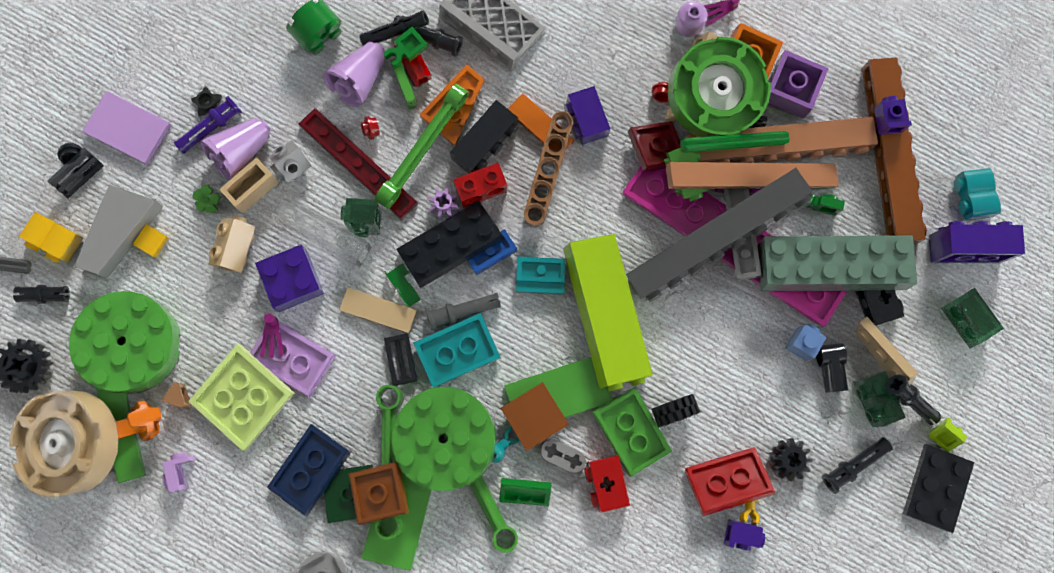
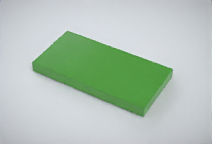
M591 357L504 385L509 402L543 382L565 418L602 406L612 400L608 387L599 389Z
M401 470L409 513L399 515L403 522L402 532L396 538L384 540L376 535L374 530L375 522H371L361 559L411 571L432 490L417 485ZM392 517L382 520L381 530L384 534L392 535L396 531L397 524Z

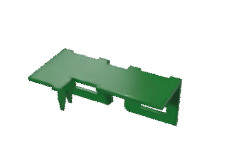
M403 264L389 273L384 271L393 286L397 287L401 292L399 295L407 307H411L421 300L412 285L404 277L410 272L407 271Z

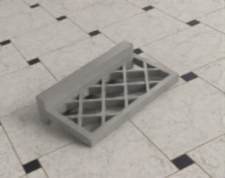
M444 0L439 7V18L510 72L517 66L520 58L546 30V27L510 0H497L500 2V7L488 8L487 0H483L484 8H472L471 0H467L468 8L459 9L454 5L459 0ZM501 13L502 21L490 22L489 14ZM505 13L516 14L518 21H506ZM472 14H485L486 22H476ZM523 26H532L537 32L534 35H524ZM503 27L504 36H495L491 33V28ZM507 27H519L520 35L508 36ZM509 41H521L522 48L516 52L509 46Z

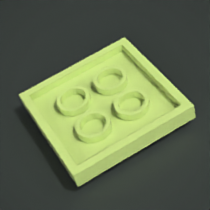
M236 344L188 402L242 451H245L295 393L241 344Z

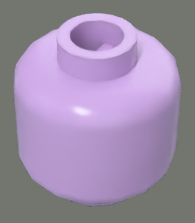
M694 1L683 4L675 18L677 30L685 36L692 37L698 35L707 22L708 13L706 8Z

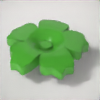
M204 184L201 189L193 191L192 196L193 199L197 200L195 202L197 210L200 212L205 210L207 213H215L218 210L216 205L219 204V200L222 198L220 193H213V188L209 184Z

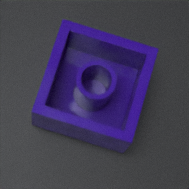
M302 244L255 263L271 306L277 312H282L324 294L308 251Z

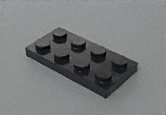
M477 201L398 247L396 250L418 286L422 288L502 241L504 238L480 201Z

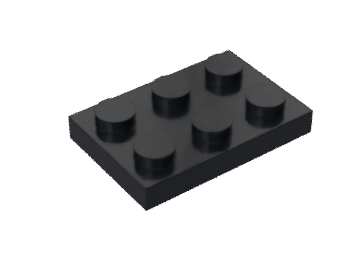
M924 444L902 514L946 532L954 533L975 462L929 444Z

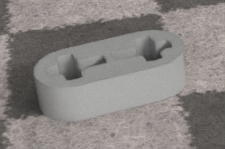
M547 440L541 446L540 452L543 459L573 473L580 472L585 467L586 459L583 453L557 440ZM552 444H555L556 450L562 453L561 458L556 455H552L551 458L547 457L548 452L545 451V447H551ZM577 454L581 465H575L574 468H571V463L565 460L564 457L565 455L574 457Z

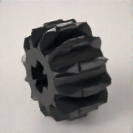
M788 438L786 442L783 440L778 441L779 448H771V451L776 455L768 459L769 461H775L776 464L771 467V470H779V478L787 477L788 481H794L795 476L798 479H803V472L809 473L811 471L806 466V463L813 462L812 458H806V455L811 450L809 448L802 449L804 444L802 441L795 443L793 438ZM788 455H792L791 459L794 461L793 464H789L790 460L787 458Z

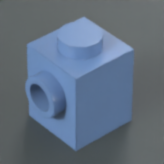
M805 324L796 328L785 349L805 361L811 360L816 357L827 337L822 335L821 330L816 326Z

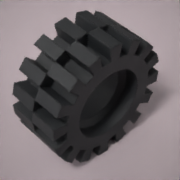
M694 394L651 409L658 428L700 413Z

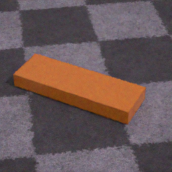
M522 93L507 109L518 117V122L544 145L552 118ZM555 123L557 128L563 129L561 126ZM571 135L566 150L575 140ZM552 142L548 146L552 152H559L562 149L561 145L557 142Z

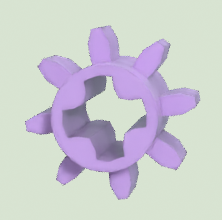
M448 188L444 192H439L436 189L435 197H429V202L434 204L429 208L430 212L437 211L439 219H441L442 215H448L450 218L452 209L458 210V205L452 203L457 200V195L450 196ZM444 200H447L448 204H444L443 207H440L439 203H442Z

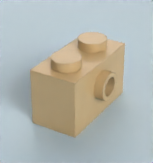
M256 157L219 190L235 208L244 214L279 182Z

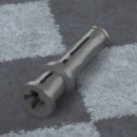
M497 293L457 305L447 303L442 308L435 310L426 309L430 328L435 330V327L447 323L453 325L457 322V319L501 308L500 300H498L499 296Z

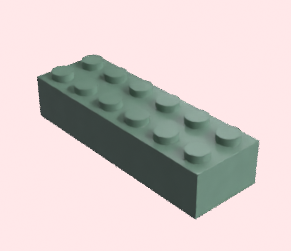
M764 236L758 244L762 277H760L761 291L908 290L918 284L913 236Z

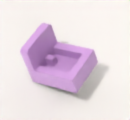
M186 452L171 455L170 461L162 463L165 473L162 475V480L169 493L187 489L182 464L195 461V455L186 456Z

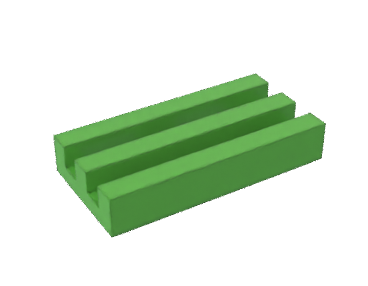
M401 64L400 67L393 68L408 109L411 110L417 108V102Z

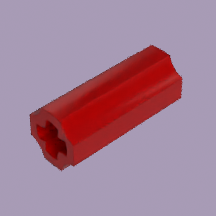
M421 54L410 62L406 57L402 59V64L414 87L428 83L432 79L431 73Z

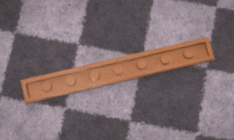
M669 162L666 164L669 189H762L794 168L798 169L811 189H834L839 187L836 164Z

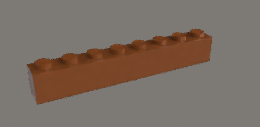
M898 57L870 59L861 69L868 116L874 118L878 142L873 149L886 236H913V243L916 245L926 240L927 228L922 218L923 203L919 199L918 190L920 183L915 173L916 158L912 154V134L908 128L903 133L879 135L874 110L885 97L897 96L898 100L905 99V89L901 83L902 68L898 64Z

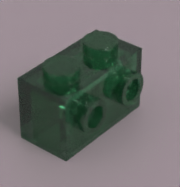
M346 198V205L341 207V220H344L345 226H347L349 231L354 233L355 237L367 238L368 234L380 235L382 211L377 201Z
M975 288L941 308L969 349L987 341L1004 329Z
M886 371L874 373L853 381L856 394L861 400L866 418L872 427H884L906 418L897 397L892 396L886 390V383L889 380Z

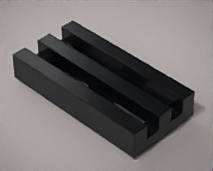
M83 148L47 181L68 199L104 165L86 148ZM86 157H88V159H87L81 166H79L78 168H76L75 170H73V171L70 173L71 175L68 176L61 184L58 183V182H59L62 178H64L72 169H74L83 159H85Z
M409 334L384 338L393 386L418 382ZM403 339L411 373L410 378H407L400 344V340ZM394 341L402 377L400 380H397L390 342Z

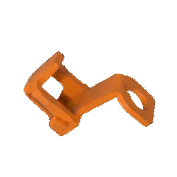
M139 401L131 408L132 412L127 415L126 419L115 422L118 439L139 434L140 440L143 442L152 440L159 434V422L162 419V415L158 407H152L145 401Z

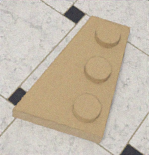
M868 317L861 320L856 329L857 337L866 345L887 377L890 379V377L900 374L908 379L909 384H912L918 372Z

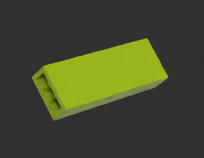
M615 234L568 243L563 248L599 389L608 387L609 392L622 389L624 383L631 382V386L646 383L645 378L653 376Z

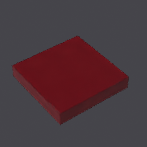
M672 121L630 127L628 130V135L643 172L666 168L664 159L667 158L666 153L681 148V141Z

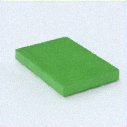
M635 387L630 388L592 411L616 455H619V460L629 477L672 452Z

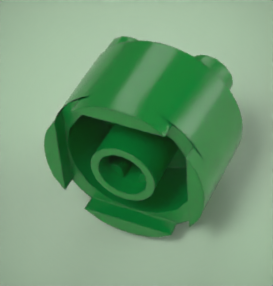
M311 0L304 4L291 17L294 20L293 24L290 26L288 23L286 26V30L306 52H312L314 55L319 54L325 46L323 44L329 39L335 40L342 33L340 29L341 19L323 0H318L317 3Z

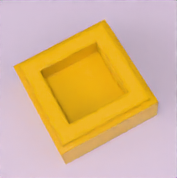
M146 224L133 242V245L156 258L169 237Z

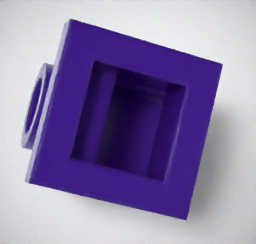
M888 96L883 98L874 108L879 135L903 133L912 125L911 120L909 121L905 99L898 100L897 96Z
M728 520L723 544L734 548L735 543H737L736 548L751 551L752 547L763 548L765 543L763 527Z

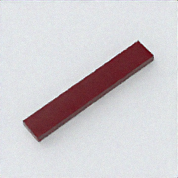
M316 108L298 124L375 197L382 185L391 179L386 172ZM401 188L398 199L389 210L402 221L415 208L418 202Z

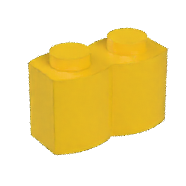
M37 212L33 213L18 236L25 240L23 245L36 252L42 249L46 252L44 257L56 263H59L60 260L68 263L83 240V237Z

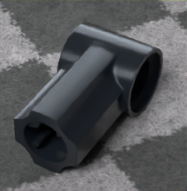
M843 343L822 345L816 355V361L819 367L822 368L825 393L848 391L845 364L847 363L845 345Z

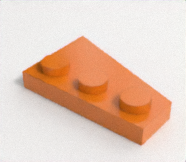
M467 64L419 114L420 118L429 125L444 104V99L454 84L457 83L468 90L469 95L459 111H455L440 133L454 147L457 145L484 85V78Z

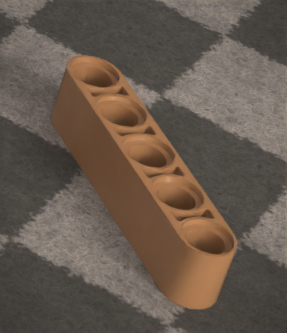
M565 111L555 113L551 119L524 211V220L530 227L536 228L541 226L547 215L573 125L572 116ZM560 119L565 120L568 123V127L559 129L555 125L556 121ZM552 142H557L561 145L562 149L559 152H552L548 146ZM547 164L552 165L555 172L552 175H545L541 170L542 167ZM539 187H544L547 189L548 195L545 198H539L535 195V190ZM531 210H538L541 213L542 217L539 221H531L528 218Z

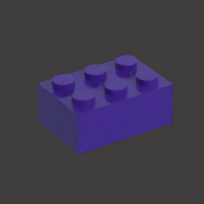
M964 221L949 222L948 226L940 227L938 231L929 235L931 263H1003L1025 254L1023 225H1012L1011 221L998 222L996 225H988V221L973 222L972 225H964Z

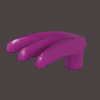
M722 0L704 5L706 10L717 8L708 12V17L721 13L708 21L706 26L715 23L738 7L740 0Z
M268 313L264 316L265 325L260 356L264 357L268 335H270L269 357H274L275 335L277 337L279 355L283 356L278 318Z

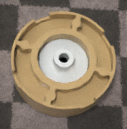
M51 391L45 395L32 398L20 410L12 427L10 447H15L18 462L13 464L14 470L28 489L42 496L70 495L82 493L96 487L108 475L118 453V432L111 411L98 397L84 391Z

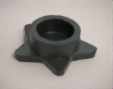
M204 87L203 91L199 92L196 97L191 98V101L198 106V115L203 116L211 108L215 109L217 107V104L222 99V95L212 94L207 87Z

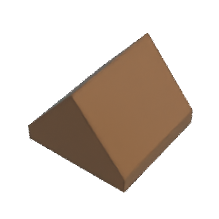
M177 382L173 383L162 401L179 408H191V404L188 402L190 398L186 385Z

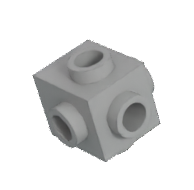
M292 140L286 145L277 147L272 152V155L269 156L273 162L270 168L278 178L283 176L288 183L300 178L304 171L312 166Z

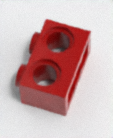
M499 163L453 179L454 187L463 209L477 201L482 202L507 192V182Z

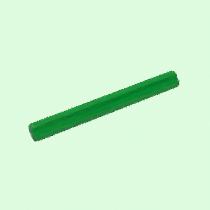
M787 131L685 138L681 140L680 146L683 153L785 145L789 143L790 138Z

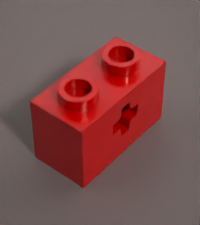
M619 455L587 462L588 467L584 468L587 483L592 482L594 492L590 493L593 508L597 507L598 511L602 513L630 506ZM603 477L612 481V485L608 486L609 491L600 487V483L604 481Z

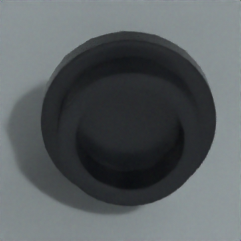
M65 143L58 148V159L65 165L82 148L75 143Z

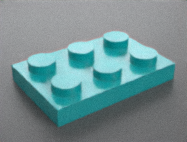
M481 313L413 343L433 388L501 358Z

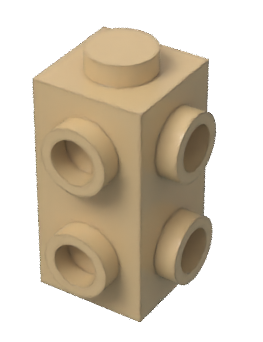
M233 215L232 218H222L216 228L217 236L209 252L210 260L208 265L228 272L242 273L247 263L249 246L254 240L255 226L248 224L247 219Z

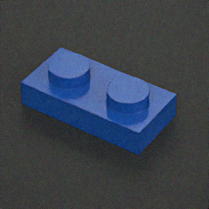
M505 229L500 231L504 238L502 241L467 261L476 276L518 251Z

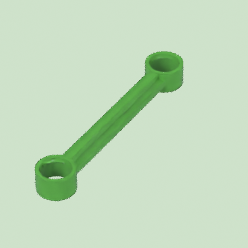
M457 83L451 87L444 99V104L391 179L386 181L379 189L375 197L376 202L387 209L392 207L401 193V188L455 111H459L469 95L468 90Z
M393 385L382 386L376 394V402L382 408V465L397 462L392 447V433L397 419V409L402 406L404 395L398 387ZM393 389L397 392L398 399L393 406L387 407L384 405L382 397L385 391ZM400 516L392 517L397 524L396 531L392 535H386L382 532V520L375 521L374 530L376 535L384 540L398 537L403 529V522Z
M481 476L470 486L494 532L493 544L495 548L500 552H510L517 546V533L512 527L507 526L483 476ZM508 529L514 534L515 540L511 547L503 548L497 544L496 537L501 530Z

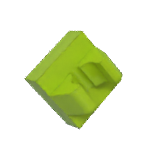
M950 418L940 422L935 428L930 430L928 435L947 452L965 443L967 438L962 428L953 425Z

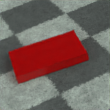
M755 447L685 468V474L702 516L775 494L774 487Z

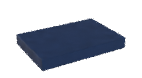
M310 424L267 488L302 515L308 516L351 454V451L315 425Z

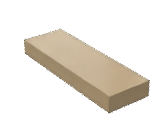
M348 287L339 309L341 312L410 334L417 314L415 309Z

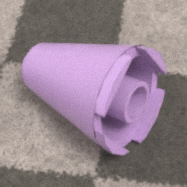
M368 42L328 68L323 75V79L332 93L336 90L341 95L339 99L349 106L357 108L363 104L385 61L384 48L378 43Z
M253 118L204 138L200 142V146L206 157L214 161L216 164L215 168L226 179L231 180L270 138L269 132L271 130L264 120L261 119L259 121L257 118Z

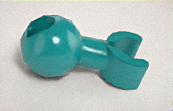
M512 427L507 428L504 432V438L499 443H496L493 463L502 461L505 456V450L510 445L520 441L518 437L515 440L507 441Z

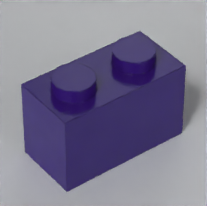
M595 86L568 94L564 108L565 112L572 116L574 123L572 130L575 138H579L583 145L608 137L611 128Z

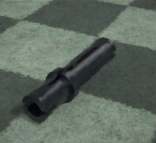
M422 10L407 17L404 15L398 17V20L361 33V44L364 46L368 42L380 43L402 35L411 27L417 29L429 25L428 16Z

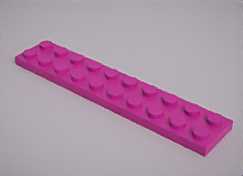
M640 166L622 192V195L685 237L727 211L724 203L707 192H702L703 197L694 201H689V198L683 199L681 195L677 196L674 189H669L666 168L643 172ZM765 231L759 236H756L757 248L759 242L764 238V236L772 235ZM730 248L724 252L725 256L720 260L735 270L733 251ZM760 277L749 279L760 286ZM847 291L767 292L823 328Z

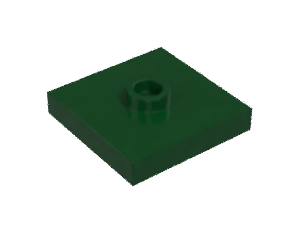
M373 465L340 469L324 492L327 524L357 519L349 474L373 468Z

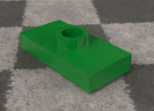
M501 478L499 502L549 506L552 482Z

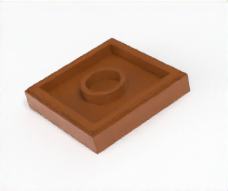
M543 382L500 408L526 451L569 425Z
M397 462L349 474L358 525L409 513L401 468Z

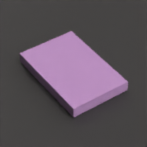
M106 91L82 132L148 165L171 124Z
M279 322L283 356L279 355L276 335L274 357H269L270 335H268L264 357L260 356L263 333L250 353L284 384L310 398L336 355Z

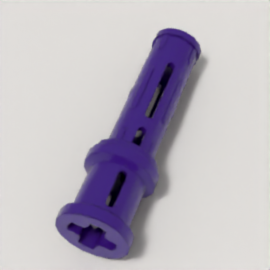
M226 96V100L215 109L211 108L206 118L177 141L173 142L183 154L217 127H225L229 119L236 114L240 115L242 113L229 96ZM230 107V110H228L226 113L222 115V113ZM205 127V129L202 132H200L197 136H195L193 139L189 141V139L192 136H194L197 132H199L202 128Z

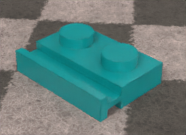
M517 257L516 293L564 295L566 259Z

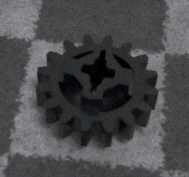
M17 339L16 343H7L8 349L0 348V353L2 354L0 358V381H3L0 387L9 389V392L26 394L29 392V389L38 390L37 383L46 384V380L43 377L44 375H51L52 372L47 370V366L53 365V362L46 360L51 354L50 352L43 351L44 345L36 344L34 340ZM23 350H29L33 354L24 353ZM14 377H15V378H18L19 380H22L23 382H22V383H18V382H16L15 380H13V378H14Z

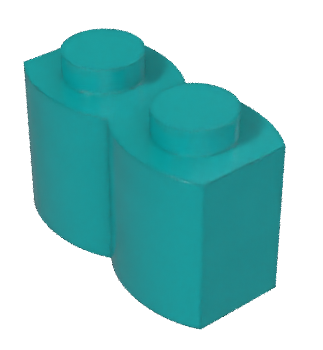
M991 168L962 171L955 176L954 190L960 197L959 212L963 215L965 221L993 218L1001 213L1000 199L996 192L995 178Z

